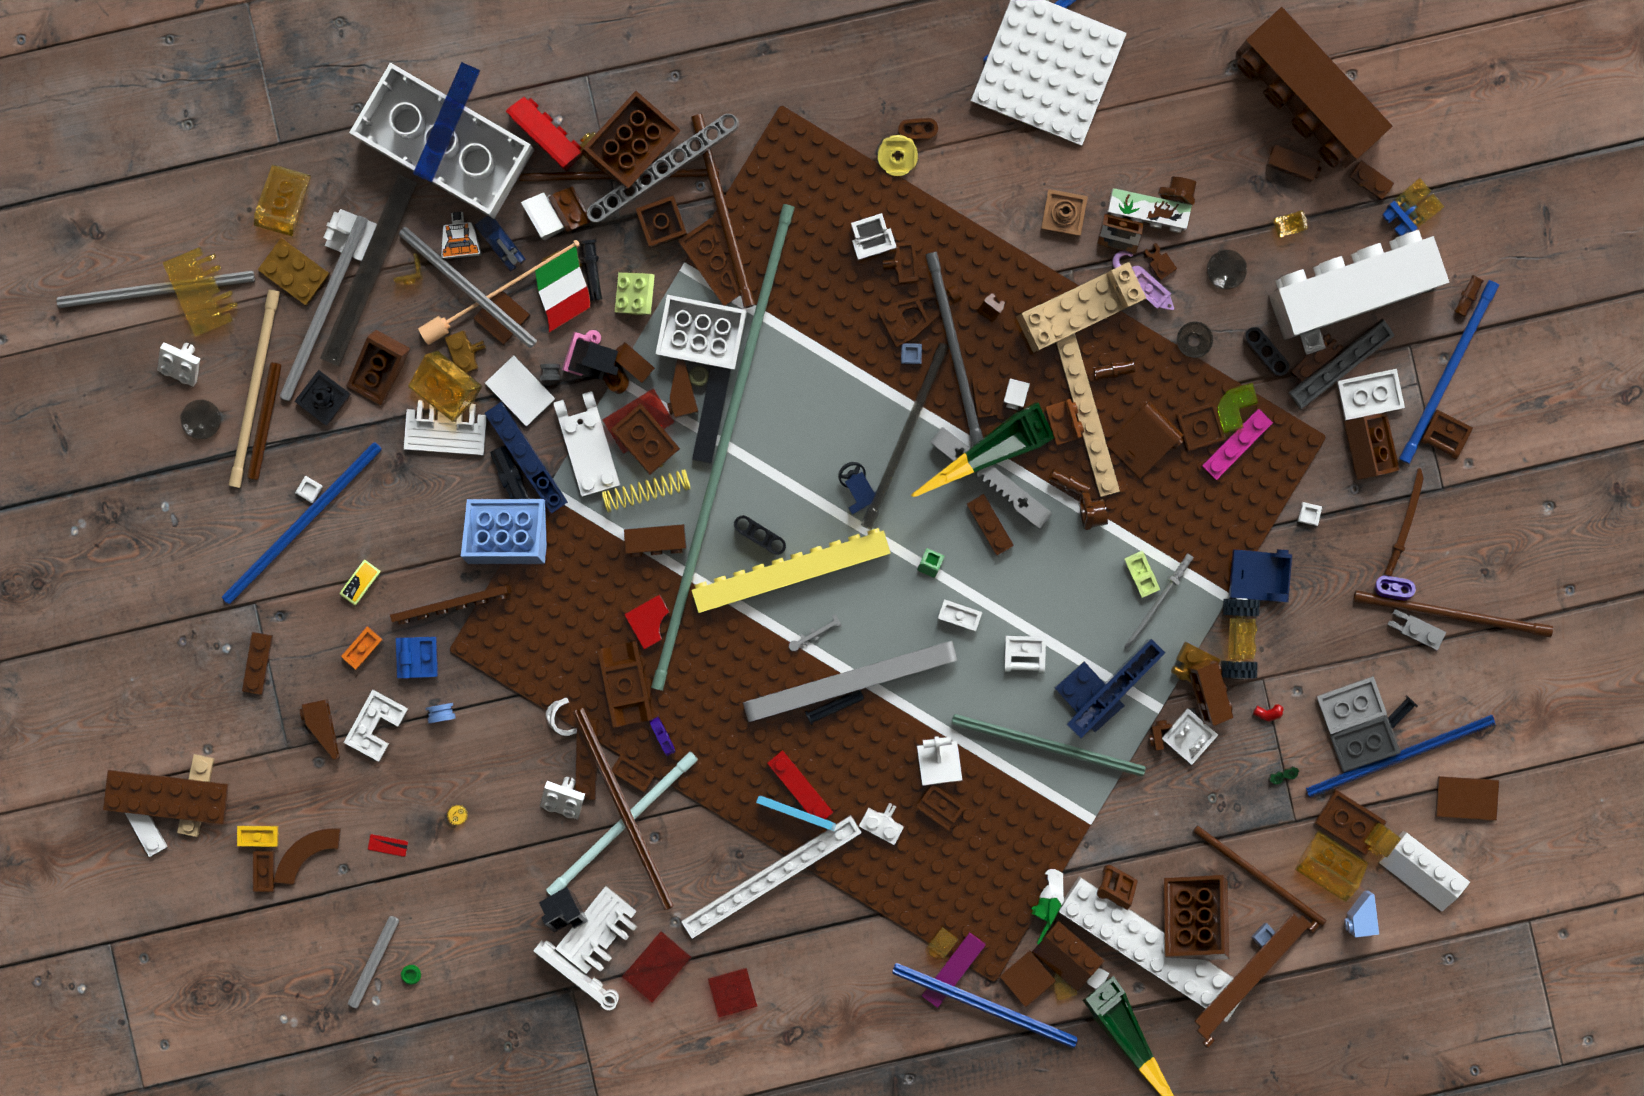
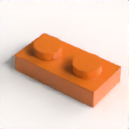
M367 626L341 657L357 670L383 639Z

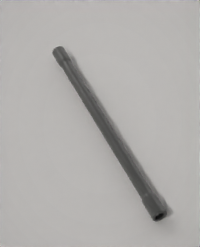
M933 252L925 254L929 272L932 276L970 429V437L974 446L983 439V435L979 427L941 275L938 254Z

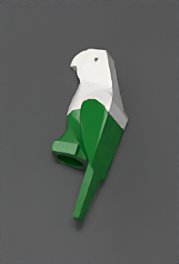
M1049 869L1045 872L1048 875V885L1042 891L1038 905L1031 908L1033 910L1031 914L1047 922L1037 941L1038 945L1064 902L1063 873L1056 869Z

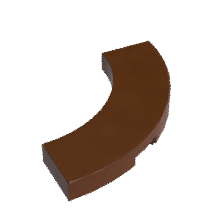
M341 828L318 830L296 841L282 857L276 870L274 882L295 884L297 873L306 859L316 852L339 848Z

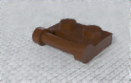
M1436 410L1420 442L1425 445L1428 443L1457 460L1473 427ZM1433 431L1456 442V447L1453 448L1431 437Z
M1112 865L1104 866V876L1101 886L1098 887L1097 896L1101 899L1107 898L1116 905L1128 910L1132 905L1138 880ZM1112 877L1116 879L1113 890L1109 888Z

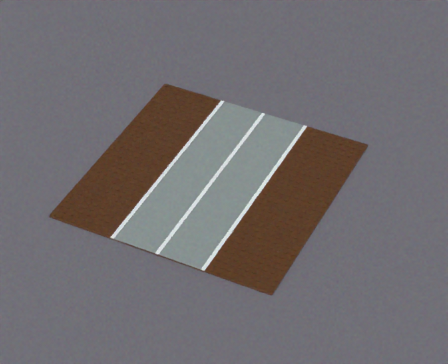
M780 106L724 196L755 306L744 308L741 296L726 305L746 310L747 313L735 370L731 369L712 464L692 460L708 382L703 386H695L691 383L699 412L675 418L674 414L670 415L667 403H671L670 393L677 358L656 354L667 295L722 305L688 256L633 346V349L655 369L641 383L621 366L629 380L628 388L622 394H616L608 388L597 405L620 486L582 497L568 453L553 478L568 503L553 513L545 505L547 542L545 564H501L486 590L509 585L511 593L505 594L506 598L494 601V597L486 599L487 603L476 605L450 647V651L545 710L554 701L567 698L569 702L561 705L556 711L555 716L577 728V721L573 712L583 708L588 719H598V742L619 755L626 756L655 774L661 780L688 752H692L698 761L680 775L670 786L786 856L828 829L756 803L758 796H763L808 813L767 764V762L783 750L833 811L825 820L837 824L851 815L861 830V834L806 868L952 956L970 932L984 942L985 947L969 967L989 980L996 981L1035 918V915L1031 914L1033 911L1031 908L1038 905L1039 897L1048 885V875L1045 872L1049 869L1063 872L1123 771L952 724L953 715L965 716L1129 762L1179 681L1177 675L1171 673L1173 666L1180 668L1182 662L1176 660L1184 642L1199 648L1221 612L1223 600L1229 599L1233 549L1258 551L1326 437L1310 425L1122 311H1119L1075 333L1106 444L1149 401L1180 432L1177 413L1215 402L1226 436L1225 441L1187 452L1185 442L1183 441L1176 449L1172 447L1141 478L1107 446L1120 492L1100 497L1083 436L1080 439L1056 445L1055 439H1052L1039 448L992 465L1052 513L1041 529H1038L1015 511L1012 501H1007L1008 495L1001 496L1002 490L995 492L996 485L989 487L990 481L983 482V475L976 477L977 471L919 496L912 497V493L953 462L930 443L942 427L969 448L973 447L941 314L914 339L906 342L908 344H922L921 364H901L902 345L896 347L878 311L898 301L935 293L925 254L937 252L945 290L955 285L962 298L949 307L976 415L977 410L972 378L992 375L998 415L978 418L977 416L984 438L1016 412H1020L1035 402H1039L1051 429L1045 407L1068 399L1072 401L1056 342L1033 353L1016 316L1079 285L900 176L888 174L877 162L788 108ZM787 204L795 207L791 223L788 226L667 669L663 691L651 688L649 704L652 719L660 718L676 750L675 753L666 756L649 721L613 728L597 649L637 641L645 679H651L652 686L779 225L782 206ZM717 209L711 219L738 290H740ZM882 213L886 228H891L895 243L915 241L919 281L899 283L898 272L895 267L883 269V265L887 264H883L882 260L894 259L895 249L858 260L852 240H855L851 223ZM948 293L947 298L952 300L950 293ZM992 293L995 295L994 301L997 303L1005 302L1003 310L994 322L977 311L986 297ZM936 299L926 301L922 305L927 314H932L939 308ZM916 307L905 309L902 313L907 325L911 327L915 326L922 318L921 311ZM685 360L688 374L696 366L704 367L710 374L711 365ZM1134 361L1135 373L1118 375L1117 378L1112 376L1095 380L1094 367L1110 365L1111 362ZM1009 379L1029 383L1023 408L1019 407L1018 410L1007 408V404L1003 403ZM640 403L680 448L678 452L651 475L648 474L610 430ZM1259 409L1273 423L1215 480L1202 465ZM962 448L960 450L955 449V457L959 458L964 450ZM858 462L865 468L866 479L873 491L876 492L883 487L887 495L852 515L848 507L857 502L849 488L844 487L840 483L838 473L845 464ZM856 465L846 468L842 474H847L850 470H854ZM1053 469L1069 477L1072 475L1075 477L1074 479L1090 485L1088 493L1090 494L1091 501L1104 500L1108 525L1092 527L1090 530L1083 528L1079 508L1081 495L1071 490L1066 491L1064 487L1049 481ZM681 470H686L690 490L686 491L679 479V493L672 483V495H670L664 484L665 496L662 497L656 486L657 499L653 498L649 490V501H646L641 491L642 501L640 504L633 493V506L630 505L625 494L626 507L624 508L618 498V510H616L610 500L611 512H607L602 492L606 491L607 493L608 490L616 506L614 491L616 488L624 504L622 486H624L632 503L630 484H632L640 501L638 482H640L647 497L645 480H648L655 496L653 478L656 479L663 494L661 475L664 477L670 491L668 474L672 475L678 489L676 472H679L684 483ZM841 478V480H842L843 483H845V481H847V479H842V478ZM982 494L986 496L1014 545L997 556L967 506L968 502ZM1026 498L1018 499L1020 503L1018 505L1019 508L1027 507ZM739 516H747L785 540V551L779 555L772 554L735 530V519ZM740 519L737 526L740 530H746L749 522L746 519ZM685 524L687 548L682 549L683 553L671 554L670 550H662V555H651L650 552H642L643 556L631 557L630 553L626 554L624 529ZM879 528V531L884 530L891 554L698 613L692 590L696 589V584L706 581L707 585L715 583L714 579L721 576H726V579L734 577V572L745 570V573L753 571L752 567L763 563L764 567L772 565L771 561L779 558L787 561L791 559L790 555L802 552L803 555L811 553L810 549L818 546L825 549L830 547L829 543L840 540L841 543L849 541L848 537L860 534V537L868 535L867 531ZM759 529L755 532L754 537L756 540L762 541L765 539L766 533L764 530ZM775 540L772 542L771 547L774 551L779 552L783 548V543L780 540ZM926 548L945 556L935 578L917 570ZM1140 551L1144 552L1160 590L1143 598L1124 558ZM1187 553L1193 556V560L1179 579V585L1173 584L1130 646L1125 648L1124 646L1170 582L1167 579L1168 576H1173ZM660 595L669 610V613L663 617L660 623L662 640L644 649L624 614ZM944 599L982 612L977 630L974 631L938 619ZM836 614L842 627L839 628L835 624L818 634L819 639L815 640L813 637L807 640V646L802 643L796 651H792L789 648L791 641L801 640V634L806 637L811 634L810 629L814 628L817 631L834 621L832 616ZM1005 636L1046 637L1045 673L1028 670L1004 672ZM1147 639H1152L1165 654L1120 699L1125 706L1098 731L1094 732L1090 729L1080 739L1066 725L1077 712L1054 687L1083 661L1105 683ZM949 641L953 642L957 661L859 689L864 696L862 701L813 722V726H811L805 711L809 713L853 692L748 722L743 702ZM1011 656V662L1039 663V657ZM938 736L939 738L951 737V741H957L962 781L935 784L965 806V809L949 831L916 808L931 786H922L917 746L923 745V740L935 739ZM889 803L892 804V807L893 805L896 806L891 818L904 826L895 845L859 826L868 808L884 813Z

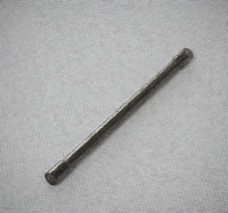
M938 343L931 365L871 505L867 509L861 526L872 530L879 509L938 371L948 353L949 346L947 344Z

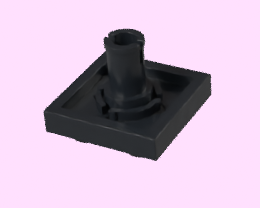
M318 370L294 402L328 426L351 393Z

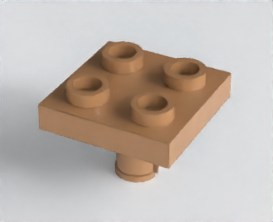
M1048 189L1041 229L1081 236L1088 196Z

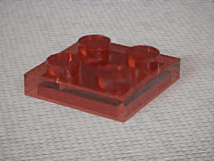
M747 967L708 978L719 1017L758 1006Z

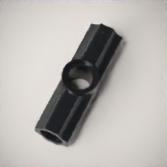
M506 445L491 451V457L498 470V477L503 487L506 488L510 499H530L522 483L523 479L516 464L513 463Z

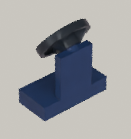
M849 462L840 469L838 473L840 483L844 487L849 488L857 502L848 507L852 515L887 495L883 487L876 492L873 491L866 479V470L862 464ZM856 465L854 470H850L847 474H842L846 468ZM841 478H842V479H847V481H845V483H843L842 480H841Z

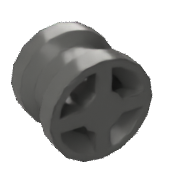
M540 364L542 369L541 381H560V376L558 375L560 364Z

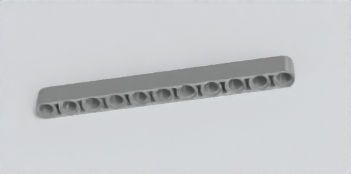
M949 641L743 702L747 720L751 722L954 662L958 659L953 642Z

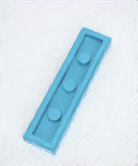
M758 796L756 802L758 804L826 829L835 830L836 824L763 796Z

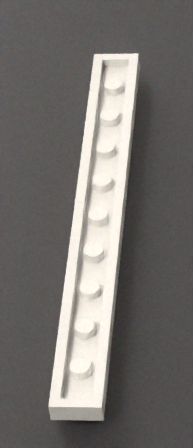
M850 815L837 823L834 831L828 829L688 916L681 921L691 938L696 937L861 834V830Z

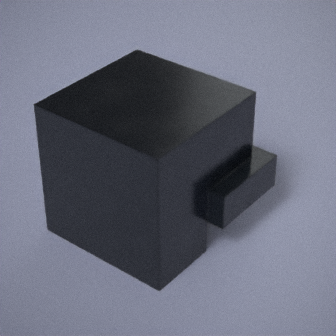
M577 339L568 370L601 380L603 379L604 372L617 375L619 368L615 367L614 363L618 351Z
M568 887L539 902L545 914L541 918L544 924L554 933L569 924H572L575 929L588 922L575 894Z

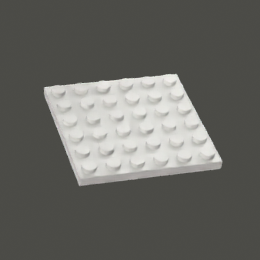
M1010 0L970 101L1082 146L1126 33L1046 0Z

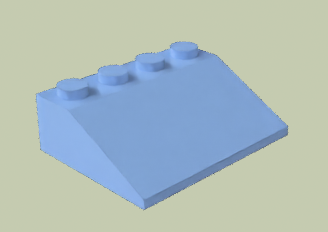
M467 499L461 557L468 564H545L547 542L544 499Z

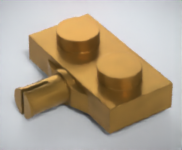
M464 330L445 337L459 375L478 369L475 352L486 348L483 345V340L471 344Z

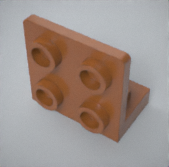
M1068 399L1045 407L1056 445L1082 438L1081 434L1084 433L1082 422H1077L1076 414H1078L1076 402Z

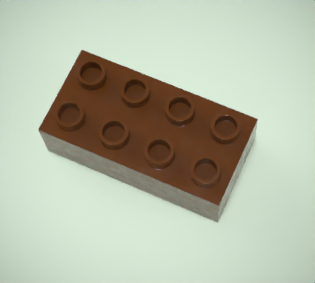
M1283 7L1278 9L1251 34L1236 51L1241 57L1236 62L1241 72L1250 80H1253L1258 75L1266 83L1268 88L1263 91V94L1268 101L1277 109L1286 105L1293 112L1295 117L1290 121L1292 126L1305 139L1313 134L1323 146L1318 150V153L1332 168H1335L1338 164H1341L1344 168L1348 167L1393 127Z

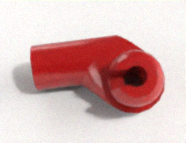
M1279 704L1274 705L1270 710L1256 706L1253 715L1270 722L1281 718L1284 709Z

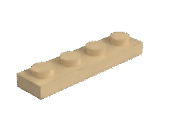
M194 754L189 779L210 781L215 758ZM180 819L177 833L198 837L201 822Z

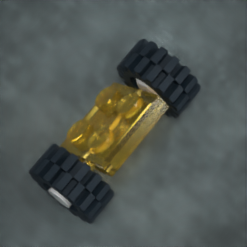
M1246 598L1223 600V615L1238 616L1237 618H1230L1229 659H1236V661H1221L1222 677L1234 679L1257 678L1258 662L1244 661V659H1254V654L1256 653V619H1249L1244 616H1259L1260 600H1248Z

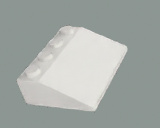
M667 295L656 354L735 370L747 311Z

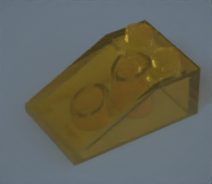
M272 164L254 213V226L293 237L311 175Z

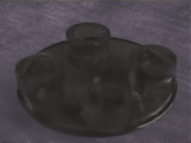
M1223 249L1218 251L1210 258L1207 264L1209 280L1221 289L1236 288L1244 281L1247 274L1246 261L1239 253L1233 250Z
M204 399L190 402L185 406L180 415L183 430L195 439L210 438L218 431L221 424V415L218 408L212 402Z

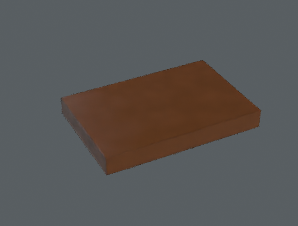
M641 403L610 429L649 475L680 450L678 445Z
M1438 776L1435 816L1497 820L1499 780Z
M1335 789L1314 823L1366 855L1387 821Z

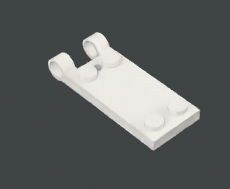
M592 391L582 394L587 411L573 416H568L564 400L554 402L582 497L620 486ZM582 419L583 424L579 425L577 421Z
M541 940L534 949L535 953L597 1000L605 1010L615 1008L619 1000V994L616 990L609 989L606 991L602 988L603 984L599 980L589 978L555 951L556 947L547 940L546 942ZM611 996L615 1002L609 1003L605 997Z

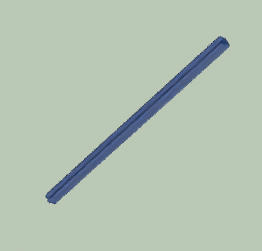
M372 443L222 596V599L227 604L232 603L367 466L382 448L377 443Z

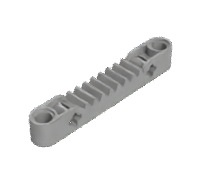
M944 427L930 441L935 448L952 461L957 459L955 457V449L960 450L962 448L964 450L963 454L970 449ZM992 465L977 471L976 477L983 475L982 481L989 480V487L996 485L995 492L1002 490V497L1008 495L1007 501H1012L1015 511L1038 529H1041L1052 515L1047 508ZM1026 498L1027 507L1019 508L1018 505L1020 503L1018 499Z

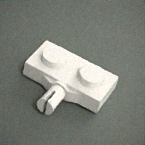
M889 803L884 813L868 808L859 824L861 828L895 845L904 826L891 818L896 809V806L893 805L892 807L891 803Z

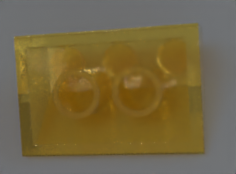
M435 351L424 356L408 387L454 422L474 402L482 385L439 351Z
M1317 831L1302 854L1295 870L1347 902L1358 890L1368 862L1320 831Z

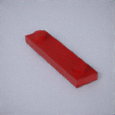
M783 750L767 762L809 814L826 819L833 813L831 808Z

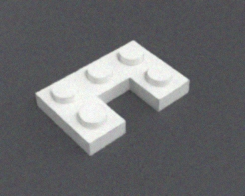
M372 690L344 743L379 762L389 743L372 735L380 718L399 726L408 708Z

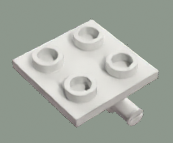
M342 209L338 213L334 212L330 223L328 222L326 225L328 228L323 237L327 239L325 246L342 253L357 215ZM368 220L352 256L353 258L363 261L377 227L376 223Z
M938 736L935 739L923 740V745L917 746L922 786L962 781L957 741H951V737L939 738Z

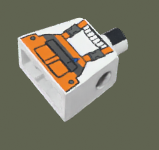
M463 212L451 213L452 224L443 226L442 258L453 259L481 256L482 253L473 223H464Z

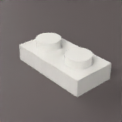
M944 599L938 619L976 631L982 612Z

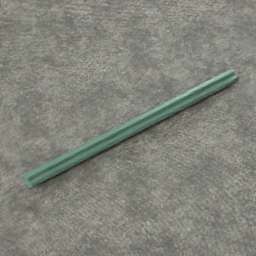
M954 714L952 718V724L1137 776L1142 777L1145 774L1146 767L957 714Z

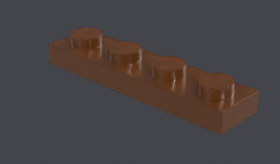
M588 719L596 737H598V719ZM577 723L575 791L584 793V799L595 800L597 765Z

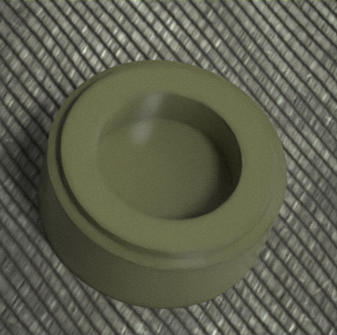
M696 366L691 369L689 379L693 385L703 386L708 382L709 373L704 367Z

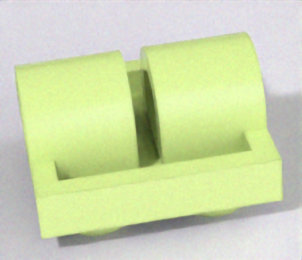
M618 272L615 312L651 315L655 275Z

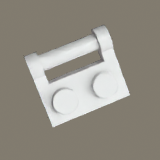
M1005 636L1004 672L1028 670L1045 673L1046 637ZM1011 656L1039 657V663L1011 662Z

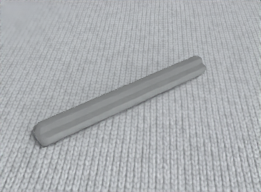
M394 916L388 918L348 1001L349 1006L353 1008L359 1006L399 923L398 918Z

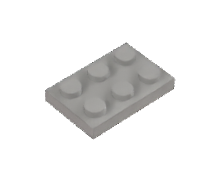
M1374 676L1316 696L1329 734L1387 714Z

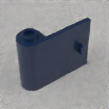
M1233 549L1229 597L1289 602L1293 554H1289V550L1277 549L1276 553Z

